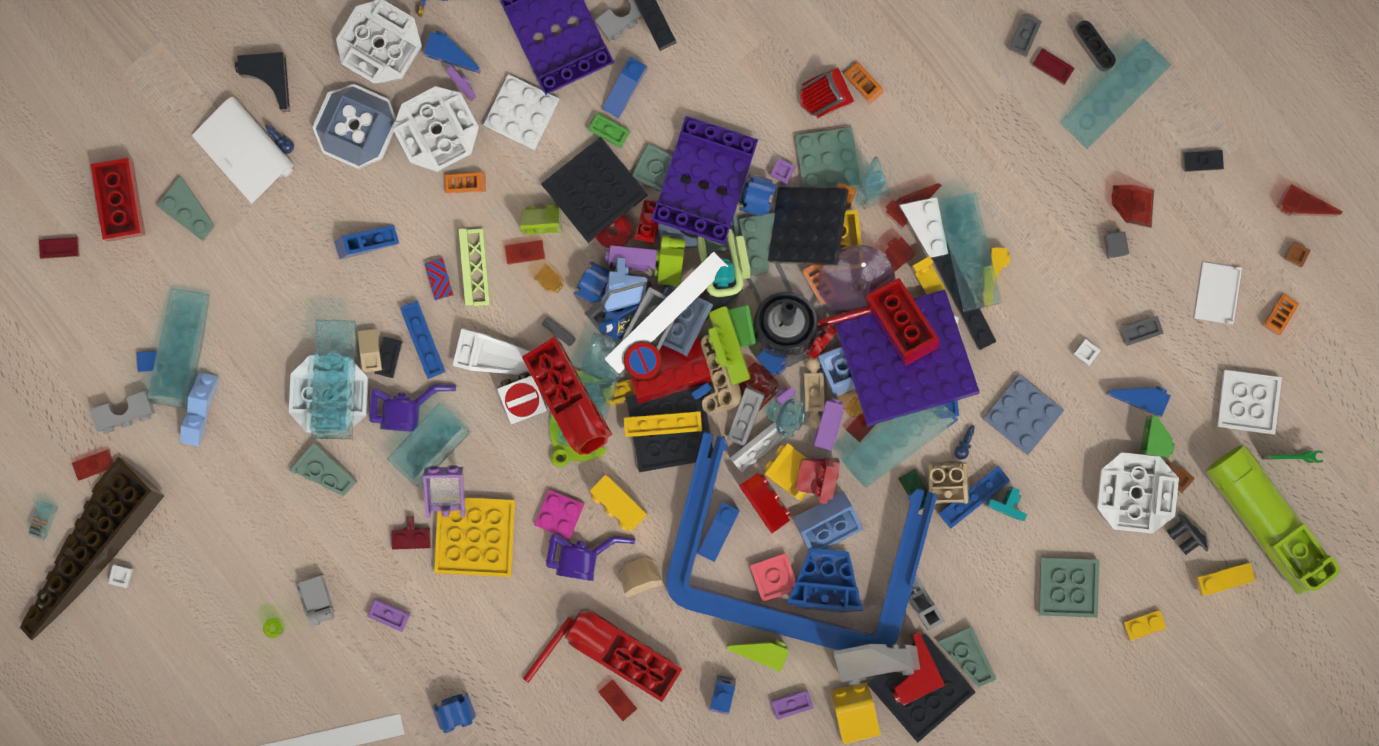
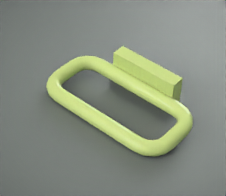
M731 229L727 238L732 264L735 266L736 285L731 288L716 289L712 282L706 289L715 297L731 296L739 293L744 285L743 279L750 278V266L744 236H738L735 240V235ZM697 236V245L702 264L708 258L705 238Z

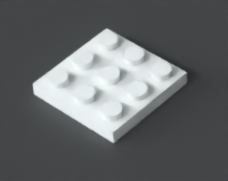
M508 74L483 126L535 151L560 99L551 94L545 96L542 90Z
M1223 370L1216 427L1275 435L1282 377Z

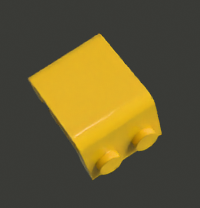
M787 443L785 446L782 444L775 453L778 455L774 461L770 459L764 467L766 470L764 475L796 499L802 501L807 493L796 490V481L801 460L808 458L795 450L790 444Z
M868 682L840 687L830 691L843 745L881 736L873 698L867 685Z

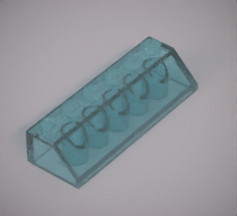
M947 404L896 418L845 455L841 460L852 475L867 488L957 422L958 418Z

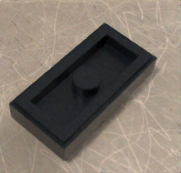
M1223 150L1183 153L1185 172L1224 169Z
M383 337L380 349L382 370L375 371L374 374L394 379L403 341Z

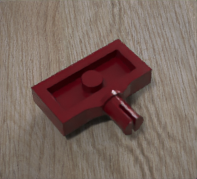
M406 516V528L391 530L392 550L431 548L430 528L420 529L414 527V516Z

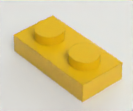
M1156 610L1123 622L1129 641L1166 629L1161 610Z

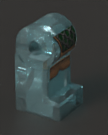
M45 502L36 503V511L28 532L29 536L41 540L46 539L55 518L57 506Z

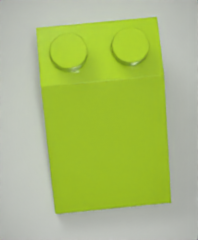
M545 205V209H537V206L525 207L526 210H521L520 230L524 235L562 233L561 210L556 208V205Z
M777 639L775 642L727 643L726 649L779 672H781L789 653V649L786 647L787 644Z

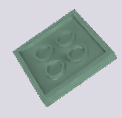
M852 127L795 135L803 187L837 188L839 183L847 186L860 184Z
M1040 557L1039 615L1098 618L1099 560Z

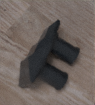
M1179 511L1180 522L1167 530L1169 536L1175 540L1186 531L1191 533L1192 537L1179 545V548L1185 555H1188L1198 546L1208 551L1209 542L1206 531L1202 530L1187 514Z

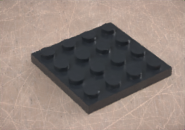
M601 137L541 183L542 187L587 243L648 196Z
M778 187L768 261L770 263L838 266L849 190L846 188Z
M702 385L640 404L637 402L636 395L626 397L629 417L690 412L701 413L702 431L634 436L633 440L639 473L696 463L704 432L710 433L707 412L702 407L704 395L696 400L691 394L702 387ZM711 441V445H710V449H709V453H708V457H707V458H710V459H711L712 452H713L712 441Z
M925 633L922 635V638L945 686L902 705L901 702H896L892 692L895 691L893 686L901 682L906 675H902L901 672L880 674L867 683L917 743L976 693Z

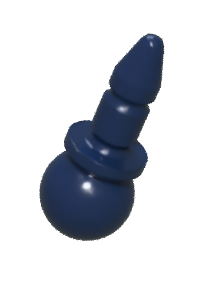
M265 125L267 132L277 141L275 144L279 146L284 154H289L294 150L292 140L286 139L285 135L281 137L275 131V128Z
M974 425L970 426L963 441H959V445L954 449V455L959 460H964L969 455V449L971 448L969 443L974 435Z

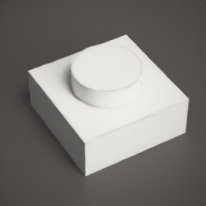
M1084 339L1073 355L1087 366H1090L1101 350Z
M113 565L108 584L128 588L133 569Z

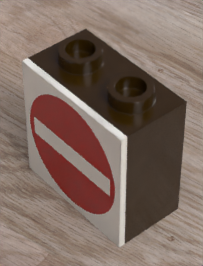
M528 371L519 374L515 380L511 381L508 378L501 381L497 387L511 424L547 411L544 398Z

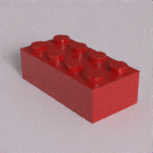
M123 158L90 164L102 239L110 242L145 236L133 160Z
M900 278L866 295L868 308L905 366L939 348V338Z

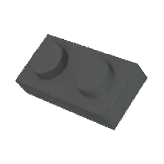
M1024 14L1009 50L1027 57L1042 21Z
M598 301L584 314L604 336L606 334L600 331L599 324L605 321V311L601 302Z
M1158 315L1120 328L1126 346L1164 334Z

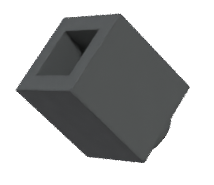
M1119 229L1110 230L1107 235L1103 236L1107 259L1130 254L1125 231L1120 232Z

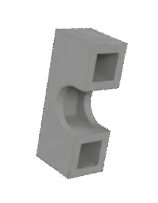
M626 0L631 9L625 17H618L609 9L595 19V24L608 41L619 39L623 35L622 32L624 30L634 28L638 24V20L642 18L635 0Z
M143 391L126 397L128 410L122 415H118L110 403L90 409L96 431H103L106 434L115 431L114 427L119 425L124 428L133 425L132 421L139 419L141 422L151 419V415L155 414L149 392Z

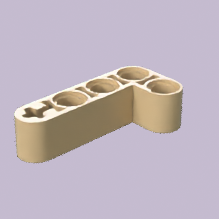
M706 335L701 341V346L711 374L715 393L703 399L702 407L708 413H723L740 405L742 394L739 384L733 385L731 383L727 368L717 364L714 357L716 353L714 346L710 344L708 335Z

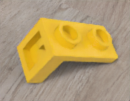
M930 256L911 267L926 295L945 289L932 266L933 261Z

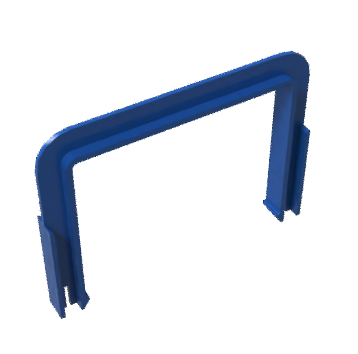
M704 432L667 573L666 587L671 599L677 605L690 611L835 650L868 644H886V647L892 648V645H895L899 638L937 493H927L922 515L918 514L924 490L916 488L909 494L910 504L877 628L874 633H867L690 584L723 452L728 448L726 438L717 435L711 459L707 458L713 434Z

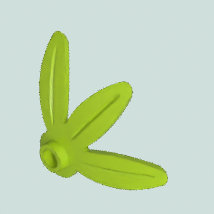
M551 413L549 433L555 450L552 452L550 459L554 466L562 468L569 461L584 462L594 460L607 452L606 448L600 447L588 455H579L571 448L567 441L564 443V435ZM562 456L563 461H558L556 457Z

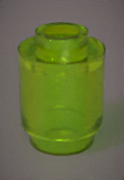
M279 618L269 619L263 625V632L269 638L279 637L285 631V624ZM271 625L276 627L275 632L271 630Z

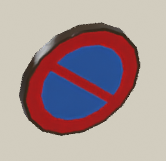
M642 341L634 343L627 349L623 362L630 376L635 379L646 380L651 379L659 372L662 357L656 346Z

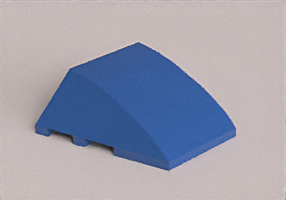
M810 548L787 604L802 609L839 613L864 611L849 552Z

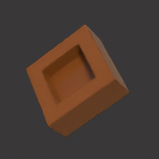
M1292 242L1284 260L1302 268L1311 250L1296 242Z

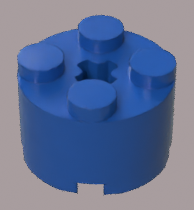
M749 174L747 178H750V182H745L740 200L743 207H739V211L762 217L764 214L769 213L771 203L768 201L770 195H773L775 192L776 184H773L771 179Z
M590 261L589 265L592 267L591 269L586 268L576 287L579 291H574L573 295L594 305L595 302H601L605 294L602 290L604 286H607L609 272L611 271Z
M465 693L464 697L462 694L451 696L442 700V705L437 706L436 703L432 706L439 729L443 730L444 733L453 731L454 727L459 725L462 727L469 726L476 717L468 693Z

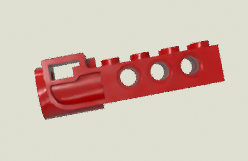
M552 337L523 355V361L571 448L579 455H588L608 442V438L613 434L602 414L596 408L562 343L555 337Z
M589 608L587 611L582 609L578 613L564 637L572 647L663 702L683 670L675 662L616 627Z

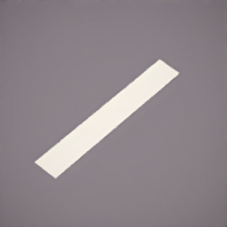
M713 252L605 360L620 373L625 369L623 360L627 349L637 342L651 343L714 281L719 268L727 265Z
M396 714L260 746H356L404 735L405 733L401 715Z

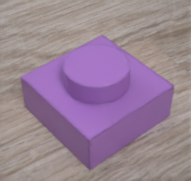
M778 158L770 176L787 185L795 170V166Z

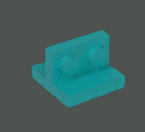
M1008 487L1002 503L993 499H987L984 505L1019 521H1025L1027 516L1026 513L1013 508L1019 504L1021 499L1020 490L1014 487Z

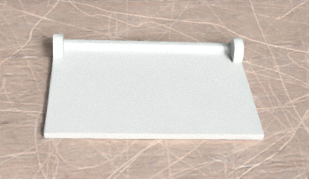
M1202 263L1194 319L1234 324L1242 272L1241 267Z

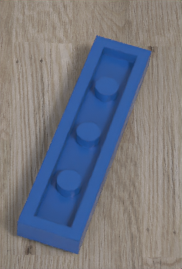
M419 301L400 307L427 379L446 373Z
M997 466L968 489L969 503H951L938 513L950 529L1009 483L1010 479Z

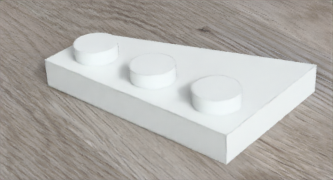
M937 197L898 205L928 257L948 254Z

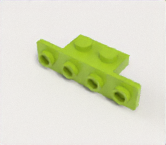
M722 307L709 312L713 328L708 330L710 334L708 339L710 344L714 346L716 352L714 357L717 364L727 368L733 385L749 380L750 375L728 308Z

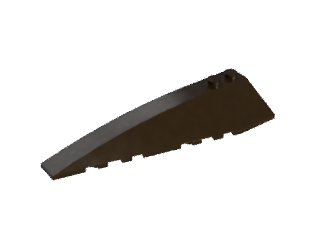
M119 456L91 491L93 493L91 499L86 501L80 519L77 518L73 533L68 535L54 561L55 567L52 572L49 571L45 578L47 579L43 589L39 590L36 595L38 596L37 601L34 605H31L20 626V629L30 640L36 638L90 585L164 497L154 484Z

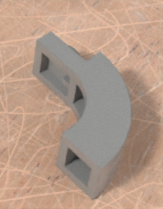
M916 574L909 602L925 628L929 631L945 622Z

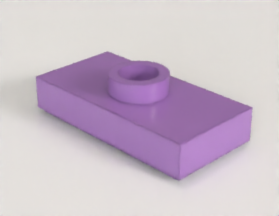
M450 65L446 69L447 74L467 98L473 101L477 96L468 86L470 84L469 80L464 74L460 77Z
M785 387L777 393L779 397L775 400L781 405L794 396L796 392L792 387L790 389Z
M374 599L367 617L403 632L411 614L378 599Z
M808 689L771 701L777 720L813 709Z

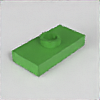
M596 113L588 128V131L619 148H622L630 134L629 130Z

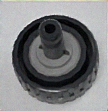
M779 292L770 295L762 301L755 313L753 331L756 342L766 353L778 358L788 359L805 353L811 347L817 334L818 319L815 308L807 299L796 293Z

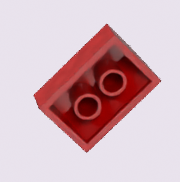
M756 473L738 486L770 533L773 534L790 521L788 517L791 514L785 506H780L778 503L780 498L774 490H769L767 487L769 482L764 474L759 475Z

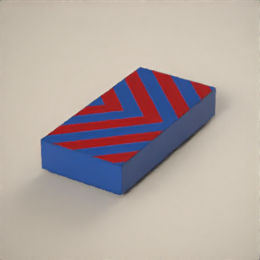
M444 259L425 263L435 301L453 296Z

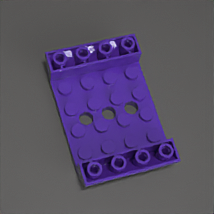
M500 0L545 96L614 63L584 0ZM570 18H577L579 24L576 27H570L568 21ZM553 26L561 27L562 31L559 35L555 36L551 33ZM536 34L544 36L542 43L537 44L534 42Z
M685 116L651 221L725 245L759 139ZM687 175L690 178V182L682 183L680 177ZM700 181H705L708 183L709 187L707 189H701L699 188L698 183ZM718 187H724L727 193L725 195H719L716 192V189Z

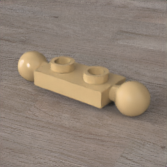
M809 357L806 360V367L810 370V373H804L805 412H811L807 420L809 427L817 429L822 419L819 412H824L823 373H817V370L821 367L818 357L815 360Z

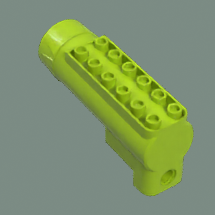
M1245 444L1232 449L1206 469L1205 472L1217 490L1228 501L1296 594H1303L1309 590L1317 591L1338 576L1340 572L1338 563L1333 556L1327 555Z

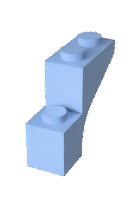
M204 372L199 373L188 396L187 414L181 425V443L199 447L205 435L206 420L219 376Z

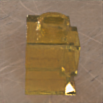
M546 264L533 278L535 281H540L539 285L548 293L552 291L557 294L564 286L562 284L564 280Z

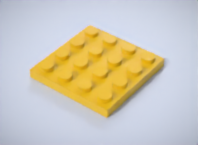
M438 496V502L460 501V497ZM465 498V517H461V510L450 511V515L447 517L442 516V511H437L434 573L512 577L516 500Z

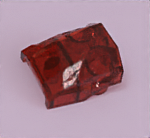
M753 362L747 368L750 379L738 384L742 397L748 386L765 393L760 407L761 410L781 390V387L777 380L763 366Z

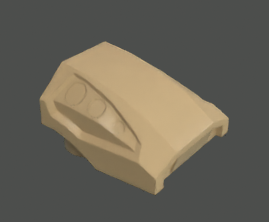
M967 462L929 464V492L937 493L935 503H969Z
M645 557L626 563L619 573L626 598L663 585L656 562Z

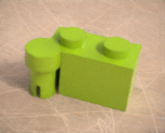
M662 235L661 250H657L656 261H659V265L655 266V276H658V284L679 286L681 284L685 238H671L670 235Z

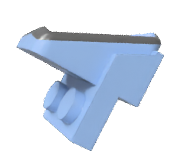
M617 258L615 272H609L605 295L601 302L605 312L639 304L644 298L647 278L629 276L628 267H625V258Z

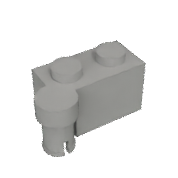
M324 575L299 582L297 590L300 598L304 599L305 605H303V610L306 617L308 616L310 625L314 627L320 625V622L334 619L332 612H335Z

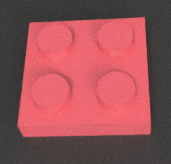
M786 553L750 565L762 602L792 591L796 580Z

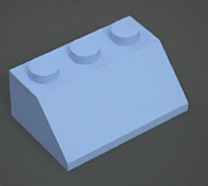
M842 347L818 356L833 397L855 389Z

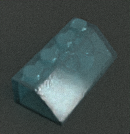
M878 157L872 159L855 196L858 205L862 206L863 209L885 202L891 194Z
M439 403L387 460L413 485L420 488L423 484L424 468L434 465L439 467L472 431Z

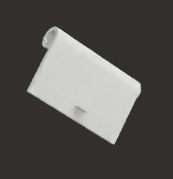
M235 97L227 99L191 135L251 204L278 178L283 176L286 178L294 171L292 169L294 164Z

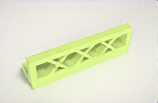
M459 229L465 306L490 305L483 229ZM479 233L480 241L474 247L469 243L468 234ZM475 250L482 258L477 266L470 259ZM476 270L483 274V280L479 285L472 280V275ZM478 289L485 293V301L474 302V293Z

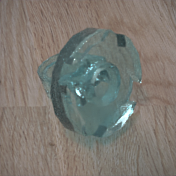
M789 399L783 406L773 404L768 408L767 416L771 421L776 422L779 434L789 438L794 436L795 430H800L805 418V411L802 410L804 404L796 399ZM779 408L780 411L777 418H775L774 410Z

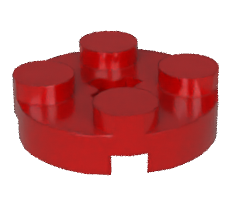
M625 215L612 224L615 228H618L615 235H611V232H607V229H605L595 237L601 246L610 249V246L623 247L628 243L632 234V226L630 220Z
M828 324L805 354L815 360L837 333V330Z

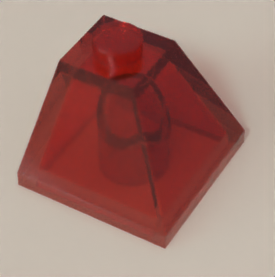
M1113 185L1112 205L1123 220L1128 224L1152 228L1154 190L1136 185Z

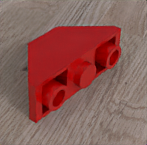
M644 200L634 237L635 241L654 245L659 223L653 222L651 219L656 202Z

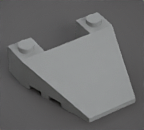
M868 644L833 651L841 682L849 683V686L858 685L861 680H866V677L890 672H901L902 675L914 674V670L920 669L917 646L913 645L899 647L898 645H892L891 648L886 647V644Z

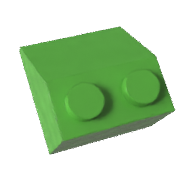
M749 305L728 310L740 347L754 346L755 337Z
M1146 416L1140 454L1169 458L1170 454L1174 452L1175 444L1172 443L1173 438L1157 416Z

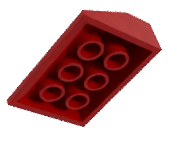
M698 335L687 356L662 345L659 350L662 357L661 368L651 379L639 380L630 376L638 404L712 382Z

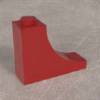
M918 631L911 634L914 646H917L920 669L914 670V674L906 675L901 682L893 686L895 691L892 694L896 702H901L902 705L945 686Z

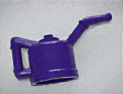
M436 384L429 386L415 400H410V397H406V393H398V396H391L377 388H373L370 395L369 421L371 423H380V429L419 432L420 405L433 394H436V392L456 391V385ZM378 398L384 400L382 416L377 415Z
M552 534L549 540L547 560H545L546 566L557 569L556 575L594 581L597 555L615 543L635 544V538L617 535L609 536L608 539L591 550L588 549L589 546L584 545V541L577 540V544H572L561 536ZM557 544L562 546L559 562L554 561Z

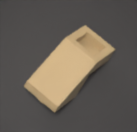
M377 328L359 330L358 339L362 371L382 370Z

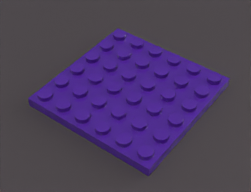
M945 289L913 298L939 338V348L907 366L904 365L872 313L835 323L867 427L980 394Z

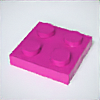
M548 490L535 526L570 540L584 504Z

